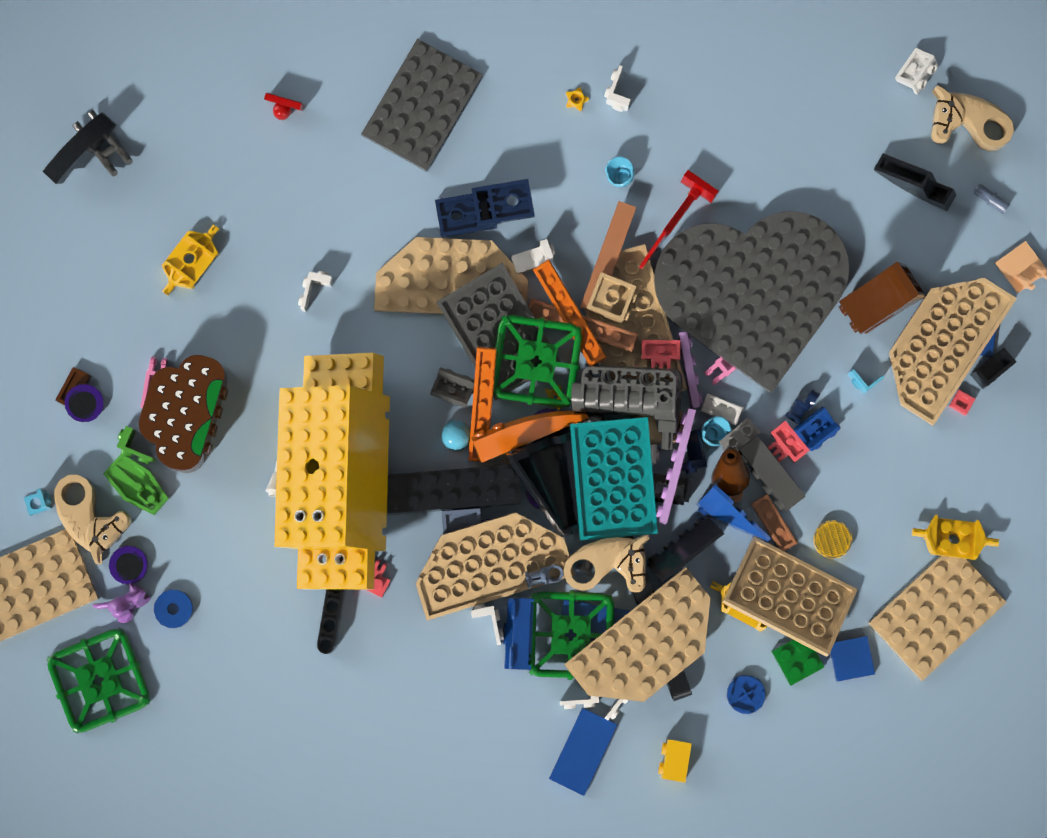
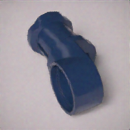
M812 389L804 402L795 399L794 406L785 416L794 423L800 424L802 416L812 408L820 393Z

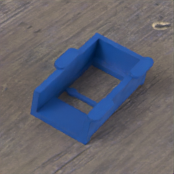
M507 599L506 623L503 626V644H505L504 669L531 670L528 660H531V657H529L532 648L533 604L531 602H534V599Z

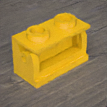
M667 739L666 743L663 742L661 754H664V760L659 763L658 774H661L662 779L686 782L692 743Z

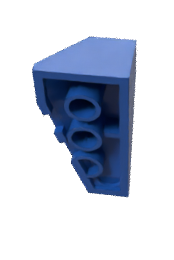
M714 485L696 504L699 507L697 510L705 517L709 516L765 542L771 539L754 521L747 520L748 516L742 509L734 508V501L717 485Z

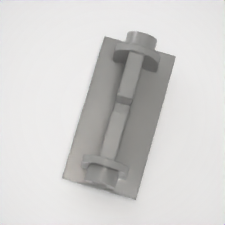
M747 418L720 440L719 443L723 446V451L727 449L739 451L757 436L760 431Z

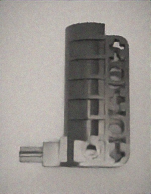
M608 365L587 367L582 372V380L572 383L573 412L654 416V419H659L658 432H662V449L673 450L674 433L678 432V419L681 408L682 375L676 369ZM611 371L615 373V380L611 378ZM592 372H593L594 374H600V372H602V373H601V376H598V377H595L594 375H592ZM649 373L654 376L653 382L649 380ZM631 374L632 376H638V374H640V377L636 379H633L632 377H626V379H624L625 375ZM669 375L671 378H673V381H671L670 379H664V381H662L663 377Z

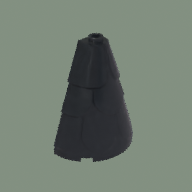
M571 431L558 433L556 436L548 438L544 437L509 451L506 455L511 466L525 484V488L539 505V510L557 534H562L563 537L573 534V530L579 528Z

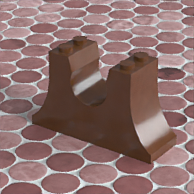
M897 261L872 280L839 301L841 304L839 309L844 316H849L852 321L849 324L855 333L868 334L892 317L925 298L926 295L908 267Z

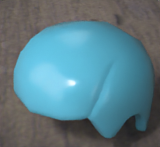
M623 156L612 158L605 167L608 181L618 188L626 187L633 181L635 176L632 163Z
M711 417L701 427V438L709 446L721 445L719 441L731 432V426L724 417Z
M460 420L448 422L442 431V442L445 447L451 451H461L468 446L470 429L467 424Z

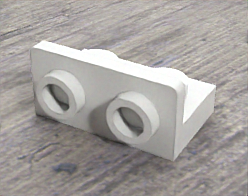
M915 48L896 75V81L912 88L913 92L918 95L926 87L930 76L937 70L938 64L935 56Z

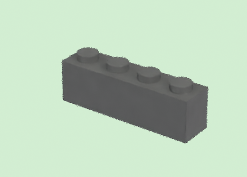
M758 436L738 451L745 465L748 464L752 469L750 471L751 475L763 483V490L768 495L771 494L774 497V503L780 511H788L806 497Z

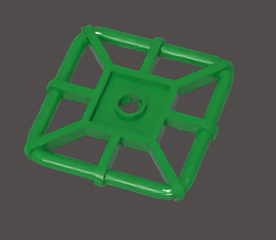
M504 315L501 317L502 320L498 326L495 347L497 350L493 396L495 395L506 400L527 402V405H532L533 403L554 407L570 406L572 383L576 382L577 371L580 370V365L578 364L582 344L581 327L571 323L545 320L544 317H540V319L517 315ZM511 323L539 326L537 342L523 340ZM506 326L519 341L518 356L502 354ZM544 327L571 331V333L556 344L542 343ZM575 336L571 364L556 362L557 349ZM537 355L542 360V363L534 367L531 359H534ZM501 359L517 361L515 374L498 386ZM555 366L570 369L566 396L553 380ZM517 378L531 380L529 395L501 390ZM536 381L549 382L562 400L534 396Z
M570 590V592L541 591L533 593L531 595V599H534V602H531L533 604L532 648L531 654H529L531 660H528V665H531L529 673L531 676L535 675L537 677L567 678V680H572L574 677L569 670H544L539 668L554 654H568L569 661L573 658V655L578 654L590 644V638H598L603 634L590 633L591 619L605 605L607 606L606 630L613 626V597L604 593L574 592V590ZM541 599L569 600V615H555ZM574 600L602 601L588 616H574ZM537 603L552 618V632H536ZM569 629H573V633L577 634L576 637H573V641H569V638L565 637V633H568ZM536 636L551 637V651L535 665Z
M120 627L108 630L89 639L83 638L79 643L56 651L51 656H48L46 660L57 692V700H60L68 724L74 733L87 732L106 723H114L123 716L141 710L147 704L149 705L151 701L149 699V690L140 669V661L137 662L129 638L124 629ZM114 637L107 656L95 661L89 646ZM121 639L130 665L117 670L112 657ZM83 649L89 663L76 668L58 659ZM55 665L73 672L79 686L65 691ZM133 670L142 696L123 688L119 675ZM97 675L104 678L101 686L94 683L95 676ZM81 691L85 705L76 722L67 696ZM122 693L139 702L114 712L109 697ZM103 700L108 715L83 724L91 705Z

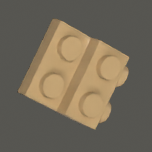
M601 272L586 309L622 324L623 320H628L631 312L628 309L630 302L634 303L638 292H635L636 286Z

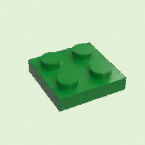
M791 640L771 651L790 686L825 668L816 651L795 640Z

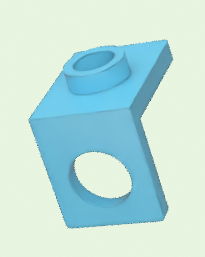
M854 369L848 373L852 379L851 383L857 390L860 389L863 393H866L884 378L882 375L868 387Z
M37 489L36 494L24 497L30 516L52 509L50 493L44 489ZM34 498L40 499L41 506L38 509L31 507L30 503Z

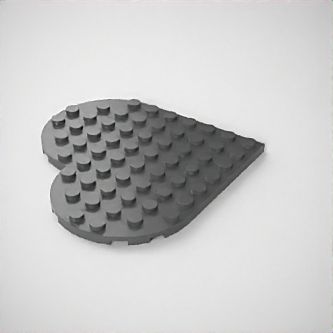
M794 211L780 212L761 219L746 234L733 227L713 223L696 225L680 232L669 241L658 258L654 274V288L661 309L676 326L687 332L691 337L771 394L842 297L849 277V260L842 240L827 223L807 213Z

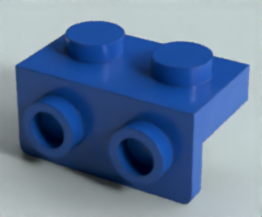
M822 406L796 426L793 431L810 451L819 449L827 439L834 437L841 427L834 422L826 408Z

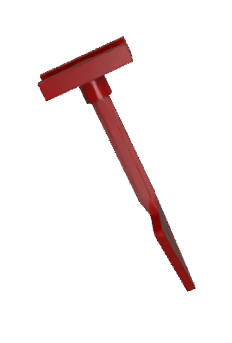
M687 170L682 177L681 183L690 189L688 196L666 225L639 268L643 269L656 253L663 240L670 235L694 200L701 196L712 203L719 190Z

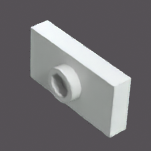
M707 393L700 412L712 417H724L728 420L729 424L736 426L743 407Z

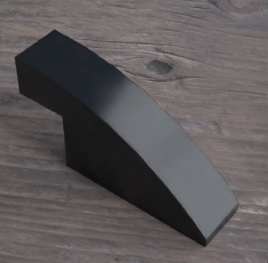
M101 112L62 147L42 172L55 184L64 183L74 169L86 167L116 127V124Z
M884 153L874 167V171L896 186L945 211H948L956 197L954 189L937 183L932 172Z

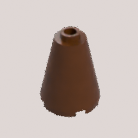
M727 449L722 453L711 475L713 486L717 485L728 496L741 494L748 487L750 481V473L740 453L735 449Z

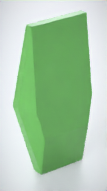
M120 454L103 473L123 500L154 516L169 500L151 471L124 454Z

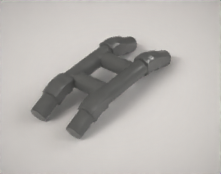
M94 110L87 113L91 120L97 116ZM78 121L72 125L77 132L83 128ZM110 133L107 140L111 145L104 151H101L99 148L95 156L109 174L114 177L118 172L107 159L108 156L116 151L127 165L132 164L133 160L113 134Z

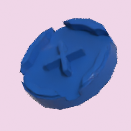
M742 675L730 682L727 688V700L735 711L742 714H751L759 710L764 704L766 691L759 679L749 675Z

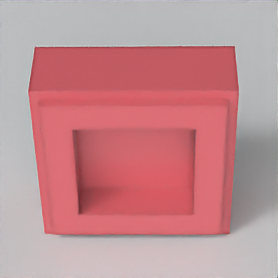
M958 389L949 407L966 416L976 398Z

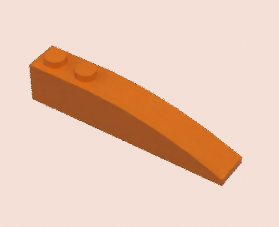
M557 411L526 416L504 424L502 422L492 426V429L487 431L480 430L474 434L475 436L471 437L480 461L485 462L566 428L572 423L588 418V415L583 412Z

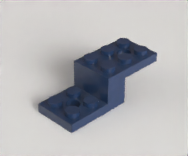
M528 179L472 188V194L435 200L441 238L497 229L498 223L535 217ZM509 197H516L518 203L514 206L507 203ZM459 211L462 213V218L460 220H453L451 217L452 213Z

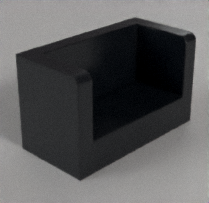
M1002 348L970 375L984 389L1013 366L1016 361L1005 348Z

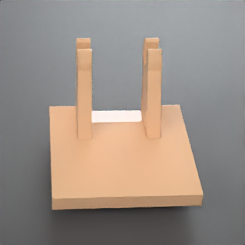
M1026 241L995 262L1017 294L1025 288L1033 290L1035 285H1032V283L1042 277L1047 279V268Z

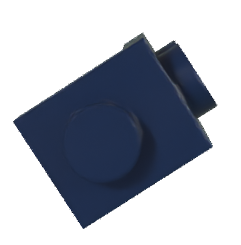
M699 429L690 432L687 444L689 461L682 463L680 472L686 471V474L697 473V469L707 467Z

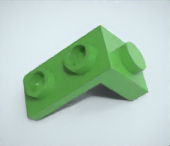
M125 426V429H121L117 448L121 449V454L131 457L132 454L139 457L138 461L148 465L150 462H156V459L129 448L136 430Z

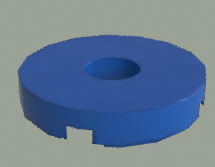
M168 590L158 596L154 603V614L161 625L167 628H179L190 620L193 614V604L186 593L180 590ZM173 603L177 604L179 608L178 612L174 615L170 614L168 610L169 606Z

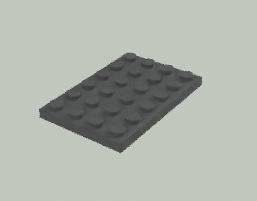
M417 39L362 131L361 136L427 172L483 77L482 74Z
M500 263L436 302L474 367H476L477 346L496 347L501 317L504 315H517L535 318L503 263ZM511 323L523 340L537 342L539 326ZM506 326L502 354L518 356L519 341ZM543 332L542 343H549ZM536 355L534 359H531V362L534 363V367H537L538 364L542 363V360ZM556 355V362H561ZM501 359L498 386L515 374L517 361ZM517 378L501 391L511 392L529 380ZM495 395L493 396L494 401L499 399Z

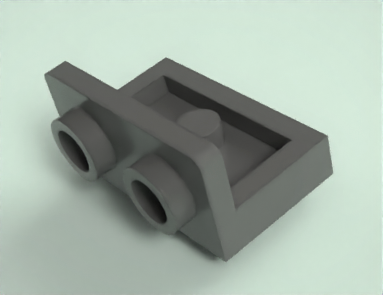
M440 367L430 395L466 408L474 389V379Z

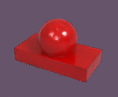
M265 93L264 100L276 103L273 107V115L278 120L287 119L291 114V108L301 111L304 109V103Z

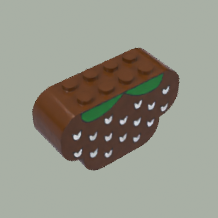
M192 355L181 363L179 369L165 367L158 370L150 381L139 418V429L144 438L156 445L158 459L172 470L182 473L194 472L203 465L206 455L210 456L213 446L210 441L212 437L216 436L218 430L216 421L217 418H221L223 413L222 400L226 401L229 389H227L226 372L221 364L213 358L203 355Z

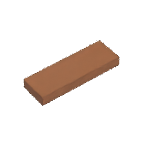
M768 494L751 503L752 508L777 548L786 551L798 543Z

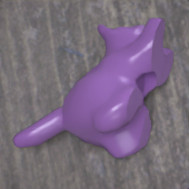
M130 583V590L127 594L117 597L110 602L94 603L93 608H108L109 612L117 618L118 622L127 623L134 617L133 610L146 605L151 598L148 595L145 596L144 588Z

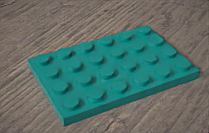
M648 417L570 424L580 540L658 534Z

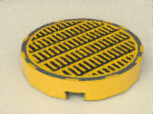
M836 520L826 521L815 530L813 536L814 546L817 552L826 558H840L850 550L852 534L849 528L842 522Z

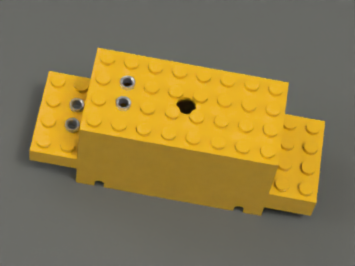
M376 353L304 356L303 387L280 388L274 547L298 549L297 589L374 590L375 551H386V536L382 534V528H386L389 419L385 418V412H390V396L383 395L384 356ZM323 556L326 558L324 563L322 561Z

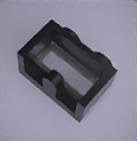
M653 474L656 502H664L661 495L663 488L668 487L669 480L666 479L667 475ZM679 477L672 504L684 505V502H689L692 479Z

